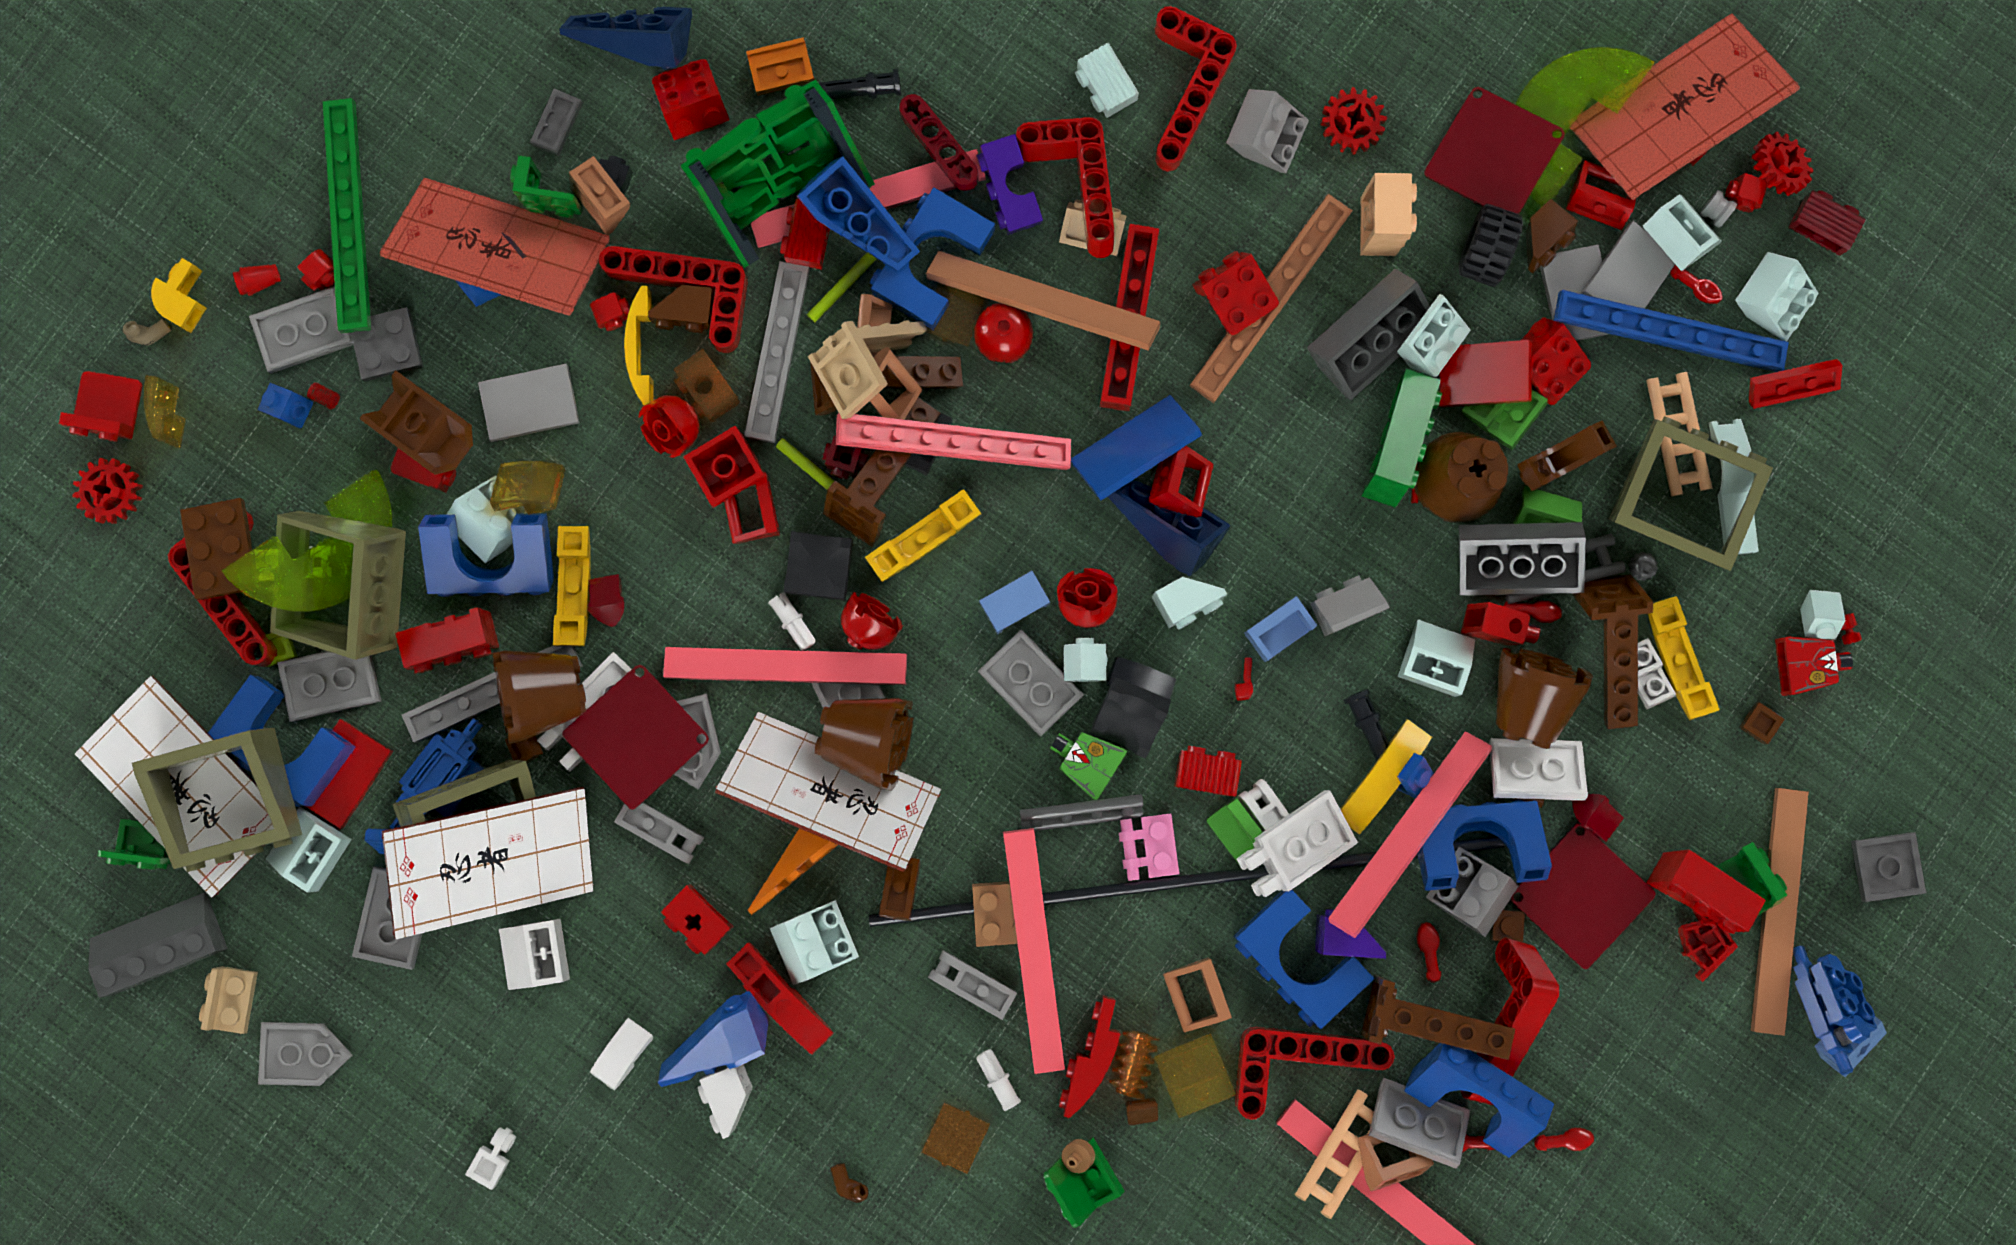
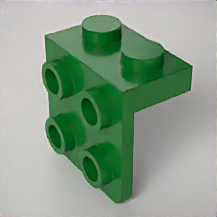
M518 155L517 165L513 164L510 179L514 183L512 191L521 204L526 207L527 211L539 214L544 213V210L556 211V215L565 218H573L574 214L582 215L583 208L575 195L539 189L540 171L531 157Z
M120 819L116 848L98 850L97 854L98 857H105L107 864H132L142 869H167L168 864H171L166 849L138 820Z
M1753 842L1742 847L1736 856L1715 866L1766 900L1758 915L1782 903L1787 897L1785 892L1787 886L1780 875H1774L1768 866L1770 864L1768 856L1762 848L1757 849Z
M1094 1137L1087 1140V1142L1094 1149L1095 1160L1085 1172L1074 1173L1068 1170L1062 1161V1155L1044 1172L1047 1189L1055 1196L1061 1207L1062 1215L1074 1228L1080 1226L1096 1208L1120 1197L1125 1192Z

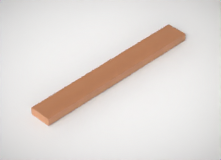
M1330 194L1325 197L1266 279L1279 300L1278 307L1238 334L1230 335L1227 333L1190 384L1191 388L1212 403H1215L1352 213L1350 208Z
M938 251L926 272L928 280L1148 351L1160 329V321L941 251Z
M1775 788L1768 853L1770 864L1768 866L1774 875L1778 874L1784 880L1787 886L1785 891L1787 897L1782 903L1762 913L1751 1031L1785 1036L1809 794L1806 791Z

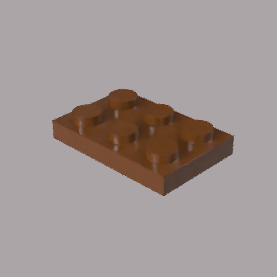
M236 498L181 509L180 514L195 599L204 600L258 589L259 583L244 499Z

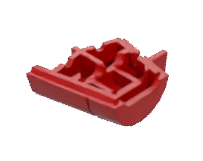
M1692 909L1698 921L1682 925L1678 929L1684 950L1681 954L1682 956L1689 957L1701 968L1695 976L1703 982L1738 946L1730 934L1717 925V922L1710 918H1705Z

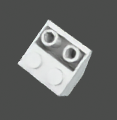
M561 919L499 929L508 990L560 983L570 979Z
M744 1064L732 1069L725 1065L716 1069L715 1073L705 1075L699 1080L701 1085L698 1086V1092L704 1104L709 1103L713 1115L709 1116L715 1133L720 1132L723 1139L729 1137L735 1130L753 1088Z

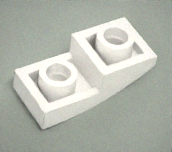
M1648 638L1638 643V694L1646 709L1665 702L1676 695L1661 668L1663 663Z
M628 1018L601 1053L590 1073L615 1091L633 1069L636 1059L653 1040V1035Z

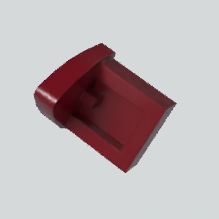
M619 574L589 579L590 602L587 604L588 611L603 624L610 627L616 626L624 612V597H622V584Z
M1588 794L1586 800H1572L1573 811L1578 821L1605 842H1607L1624 819L1609 804V799L1604 795Z

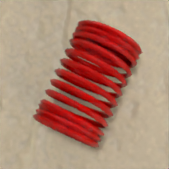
M314 382L307 392L309 399L317 401V403L324 405L330 410L336 407L340 399L338 393L327 387L325 388V386Z

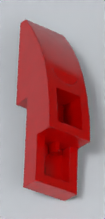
M747 943L726 963L742 981V986L752 993L760 1006L811 1055L834 1034L832 1029L797 990L787 984L752 943Z
M1102 995L1101 1002L1095 1001L1092 1019L1097 1020L1094 1032H1088L1085 1043V1050H1089V1055L1076 1053L1075 1060L1069 1059L1066 1077L1071 1078L1068 1090L1062 1089L1059 1107L1064 1108V1117L1070 1118L1088 1101L1110 1067L1121 1035L1120 1031L1110 1029L1116 1002L1115 998Z

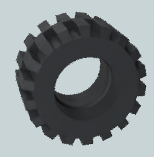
M1488 203L1485 204L1477 214L1465 242L1459 262V275L1491 287L1499 284L1517 248L1523 227L1522 215Z

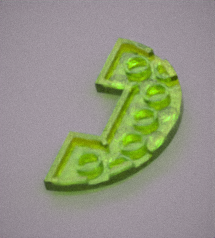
M1597 47L1575 51L1556 59L1540 70L1526 85L1515 105L1561 127L1566 134L1592 98L1618 114L1652 69L1654 61L1635 52L1618 48ZM1555 131L1552 134L1554 138L1562 136L1559 131ZM1560 144L1530 196L1541 206L1545 205L1550 199L1553 200L1580 165L1583 158Z
M377 469L370 471L324 502L333 517L392 528L390 499L383 479ZM272 536L221 571L237 589L248 597L269 607L287 611L321 610L350 598L354 544L328 536L293 560L278 537Z

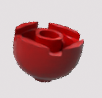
M995 303L985 308L977 318L974 327L975 343L980 353L987 359L994 362L1012 363L1022 358L1030 349L1033 339V324L1024 310L1003 303Z
M664 395L644 405L639 412V418L643 416L644 422L640 426L642 434L652 448L660 454L664 452L672 454L669 456L670 458L680 456L694 444L698 437L699 421L694 408L677 396Z
M1084 568V573L1075 575L1074 571L1069 572L1060 579L1057 586L1058 606L1067 621L1075 626L1090 628L1104 624L1113 615L1117 606L1118 590L1114 584V579L1108 573L1094 568Z
M856 592L846 602L840 621L844 633L848 636L847 641L850 645L857 649L864 647L870 650L882 649L888 646L902 630V622L898 616L893 620L887 615L886 612H889L890 608L876 598L865 593H861L857 597Z

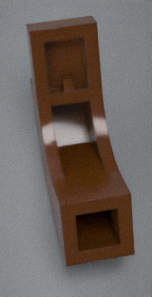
M1601 420L1545 451L1522 461L1517 466L1520 470L1522 481L1533 491L1617 446L1604 422Z

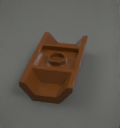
M395 370L392 374L393 393L379 411L362 414L359 419L434 475L455 470L473 446L472 425Z

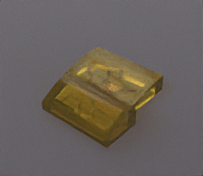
M145 375L144 409L152 437L175 448H181L186 419L175 414L179 388L159 377Z
M543 461L501 463L490 500L493 510L496 512L523 506L527 514L530 515L556 509L565 468L560 464Z
M1211 1033L1154 1056L1179 1118L1236 1095Z

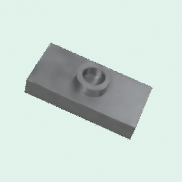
M553 89L530 140L531 145L559 156L583 104L582 100Z

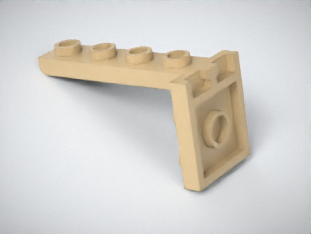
M906 320L899 324H890L888 322L880 326L871 327L870 325H864L860 328H857L853 321H847L841 325L842 328L823 342V346L816 353H811L808 356L842 419L851 418L888 385L871 352H880L885 347H889L890 350L908 348L912 344L911 339L914 336L922 335L926 332L927 327L923 321L910 322Z

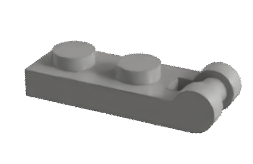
M644 802L635 810L629 809L624 804L614 821L616 824L688 864L693 858L692 852L696 845H700L704 839V836L689 829ZM678 835L686 838L681 848L673 844Z
M943 950L939 956L940 962L935 970H931L928 978L1003 1020L1017 992ZM951 966L959 970L954 981L946 976Z

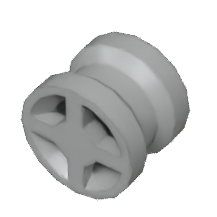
M1717 190L1701 209L1699 215L1703 218L1709 217L1713 220V225L1720 228L1738 204L1733 200H1726L1723 197V193Z

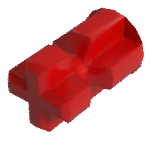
M1854 613L1846 614V621L1841 630L1846 632L1842 636L1843 644L1845 645L1862 640L1860 632L1853 631V628L1857 625Z

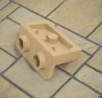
M1075 200L1074 203L1069 202L1066 208L1059 243L1087 249L1082 200ZM1112 207L1114 249L1110 255L1117 256L1126 215H1122L1121 210Z
M223 966L212 968L211 973H208L205 980L206 1002L201 1006L199 1021L202 1022L201 1030L209 1031L214 1029L240 1034L247 1033L258 972Z

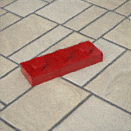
M1838 359L1752 377L1750 378L1749 404L1753 409L1840 390L1843 365Z

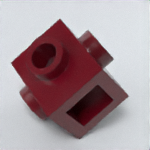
M834 435L832 443L828 442L826 444L822 459L826 461L827 469L832 470L830 475L848 480L849 476L857 477L858 471H861L867 463L868 454H864L865 448L836 445V436ZM843 455H850L852 457L851 463H842L841 458Z

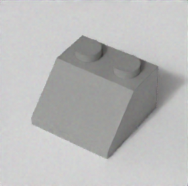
M1359 575L1343 582L1345 588L1334 592L1331 587L1315 594L1317 600L1310 605L1324 636H1328L1390 608L1370 577L1361 580Z

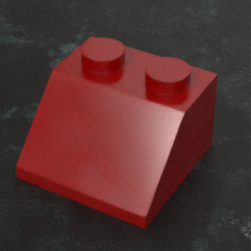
M736 426L683 456L713 508L765 477L758 459L744 435Z

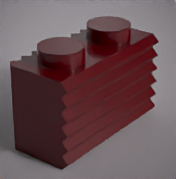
M1813 190L1804 197L1788 227L1841 256L1850 250L1866 219L1859 216L1860 212L1856 208L1849 205L1841 206L1834 202L1832 195L1829 193Z

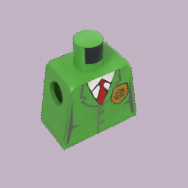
M1083 732L1080 733L1075 743L1059 733L1050 747L1051 750L1065 758L1059 770L1093 800H1098L1127 753L1123 748Z

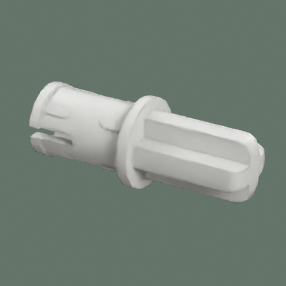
M785 592L779 594L780 597L775 596L769 601V605L772 606L782 621V628L788 630L801 650L810 648L816 641L803 622L802 613H797Z
M989 1049L980 1053L977 1056V1061L989 1081L987 1084L988 1088L992 1087L1003 1107L1002 1109L1006 1111L1019 1104L1021 1100L1008 1080L1010 1075L1009 1073H1004L994 1052Z

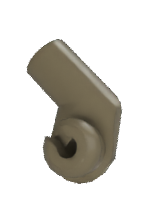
M163 318L151 327L139 325L135 321H129L123 326V333L129 341L146 346L154 344L172 331L169 324Z

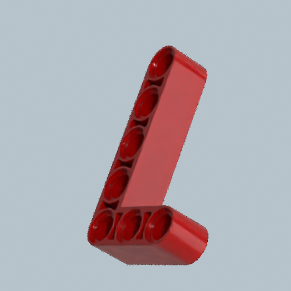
M1172 6L1164 7L1159 11L1155 23L1156 36L1161 41L1201 61L1157 147L1156 164L1160 169L1167 172L1177 169L1181 164L1233 61L1237 47L1236 40L1229 33ZM1164 20H1172L1176 27L1167 29L1161 23ZM1198 33L1202 36L1203 40L1194 42L1189 39L1188 35ZM1225 46L1228 48L1229 53L1220 55L1215 51V47ZM1209 71L1215 74L1216 79L1207 81L1201 74ZM1192 97H1197L1202 100L1203 105L1193 107L1188 100ZM1179 123H1184L1189 126L1190 131L1179 133L1175 126ZM1171 149L1176 152L1177 157L1171 160L1163 157L1162 151Z
M1085 117L1023 123L1016 131V139L1024 161L1037 162L1077 158L1087 250L1096 258L1109 256L1114 249V221L1101 122L1095 118Z
M608 246L600 252L599 264L604 272L613 279L676 288L681 285L712 288L715 296L709 338L714 347L722 353L733 352L738 347L748 287V278L738 263L618 246ZM620 257L621 264L617 268H608V262L611 258ZM641 262H651V267L647 272L640 273L637 271V267ZM670 266H681L678 275L674 277L667 276V270ZM709 269L711 274L708 279L704 281L696 279L699 270ZM729 274H740V280L736 284L730 285L726 283V277ZM734 302L736 308L732 313L724 314L721 312V308L725 303ZM721 332H731L732 337L729 342L722 344L717 342V337Z
M246 511L249 531H251L254 521L251 514ZM184 537L169 550L168 561L194 595L189 563L184 566L182 560L183 556L187 553ZM235 593L197 600L246 663L259 667H267L272 664L277 656L275 645L266 637L267 634ZM226 598L227 608L220 613L218 609L219 602ZM244 622L246 625L243 635L238 636L236 628L239 623ZM262 645L264 654L259 660H256L254 656L255 649Z
M1503 938L1496 947L1495 959L1512 986L1513 991L1494 1023L1515 1028L1516 1030L1509 1060L1477 1052V1055L1513 1077L1557 1002L1560 991L1557 980L1533 945L1510 938ZM1461 1091L1465 1099L1493 1105L1478 1094Z
M1256 1026L1249 1027L1242 1033L1240 1041L1235 1106L1243 1117L1250 1120L1257 1119L1263 1115L1266 1108L1270 1059L1386 1070L1394 1062V1051L1391 1046L1383 1041L1381 1044L1361 1037ZM1254 1034H1261L1264 1038L1262 1047L1257 1050L1250 1049L1248 1045L1249 1038ZM1285 1037H1291L1294 1040V1047L1288 1053H1283L1279 1049V1043ZM1316 1040L1323 1041L1325 1046L1324 1052L1319 1056H1313L1310 1053V1046ZM1345 1044H1353L1355 1047L1353 1057L1342 1059L1341 1048ZM1377 1047H1383L1385 1049V1058L1380 1062H1373L1371 1058L1372 1051ZM1251 1065H1258L1261 1068L1259 1078L1252 1081L1248 1080L1245 1076L1246 1069ZM1248 1096H1254L1258 1099V1105L1253 1111H1245L1243 1109V1101Z

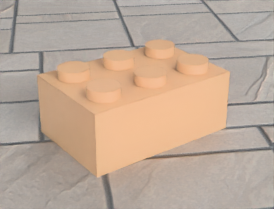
M1375 173L1361 196L1360 255L1396 256L1401 248L1405 247L1406 241L1410 240L1412 232L1416 231L1417 216L1412 214V202L1416 201L1417 185L1412 183L1411 173Z

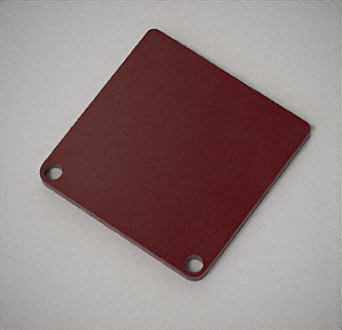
M1475 87L1471 90L1427 165L1424 176L1482 207L1488 203L1520 214L1563 141L1565 133L1561 127L1481 87ZM1479 91L1482 93V96L1475 98L1473 94ZM1555 131H1559L1562 136L1554 138L1552 134Z
M637 665L562 732V736L631 810L639 807L704 748L709 741L705 731L642 665ZM639 668L644 670L642 677L635 675L636 670ZM699 735L706 737V741L702 744L697 742Z
M1575 824L1549 851L1552 868L1548 879L1520 882L1514 894L1519 892L1522 896L1521 900L1516 902L1514 894L1510 900L1518 909L1525 912V915L1582 969H1588L1655 898L1656 893L1589 829H1586L1582 824ZM1578 826L1583 828V834L1580 836L1575 832Z

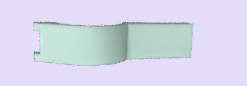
M1741 419L1733 420V424L1718 425L1717 421L1709 423L1710 436L1715 444L1719 445L1721 440L1739 447L1737 453L1748 457L1751 447ZM1721 460L1722 482L1718 494L1723 544L1725 545L1753 482L1754 473ZM1754 516L1738 555L1759 552Z

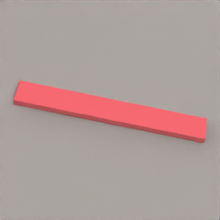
M977 149L966 152L978 169L979 181L986 180L985 173L981 172L977 161ZM954 156L945 158V160H949V159L953 158ZM936 162L873 180L875 185L869 188L886 210L920 200L924 193L929 194L933 187L941 192L956 189ZM959 163L956 167L959 169L960 178L970 179V172L964 173ZM795 204L766 212L751 223L758 248L781 242L783 236L789 235L791 225L786 224L787 212L789 207H794Z
M837 414L836 445L1061 470L1071 468V439L859 414H855L848 419H842L840 414Z
M665 647L663 677L665 679L906 685L907 654Z
M1466 731L1433 774L1427 786L1422 789L1329 916V923L1352 937H1357L1490 754L1492 745Z
M1034 828L1003 832L1034 1073L1065 1070Z
M1296 1099L1290 1103L1276 1121L1278 1126L1316 1156L1319 1155L1333 1131L1332 1128ZM1341 1141L1332 1157L1348 1167L1357 1151ZM1362 1166L1352 1185L1426 1245H1476L1399 1182L1371 1192L1366 1183Z

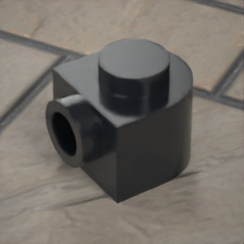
M609 156L608 160L600 158L599 164L620 191L625 194L633 174L631 168L626 165V160L616 156Z

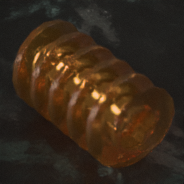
M1134 1030L1123 1031L1122 1035L1129 1039V1043H1119V1047L1126 1054L1116 1055L1115 1059L1123 1065L1122 1067H1113L1112 1071L1119 1075V1079H1110L1109 1083L1116 1087V1092L1144 1099L1145 1095L1138 1089L1147 1088L1148 1083L1141 1077L1151 1076L1152 1073L1144 1065L1154 1064L1155 1059L1148 1053L1157 1052L1158 1047L1151 1041L1161 1040V1038Z

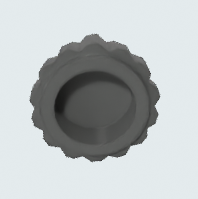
M1649 552L1636 553L1630 559L1628 565L1630 567L1629 572L1637 580H1650L1658 570V562Z

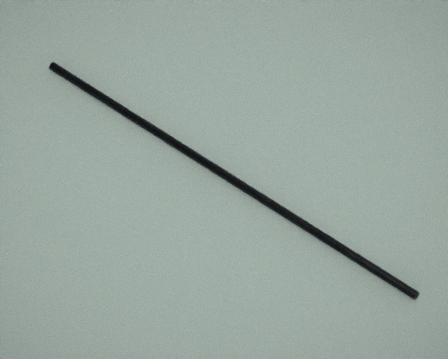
M1497 836L1454 841L1453 846L1455 852L1458 847L1468 852L1504 848L1505 843ZM1377 851L1339 856L1319 871L1368 865ZM1263 865L1253 870L1248 868L1242 870L1239 868L1042 894L1044 905L1257 879L1269 875ZM973 902L912 909L911 921L880 917L879 914L869 915L870 927L970 915L974 914Z

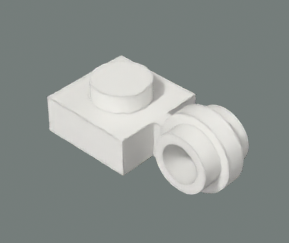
M500 1127L490 1142L494 1149L491 1150L484 1145L480 1147L465 1175L493 1190L510 1161L499 1154L501 1151L507 1153L516 1139V1136L512 1134L513 1131L509 1128L504 1130Z

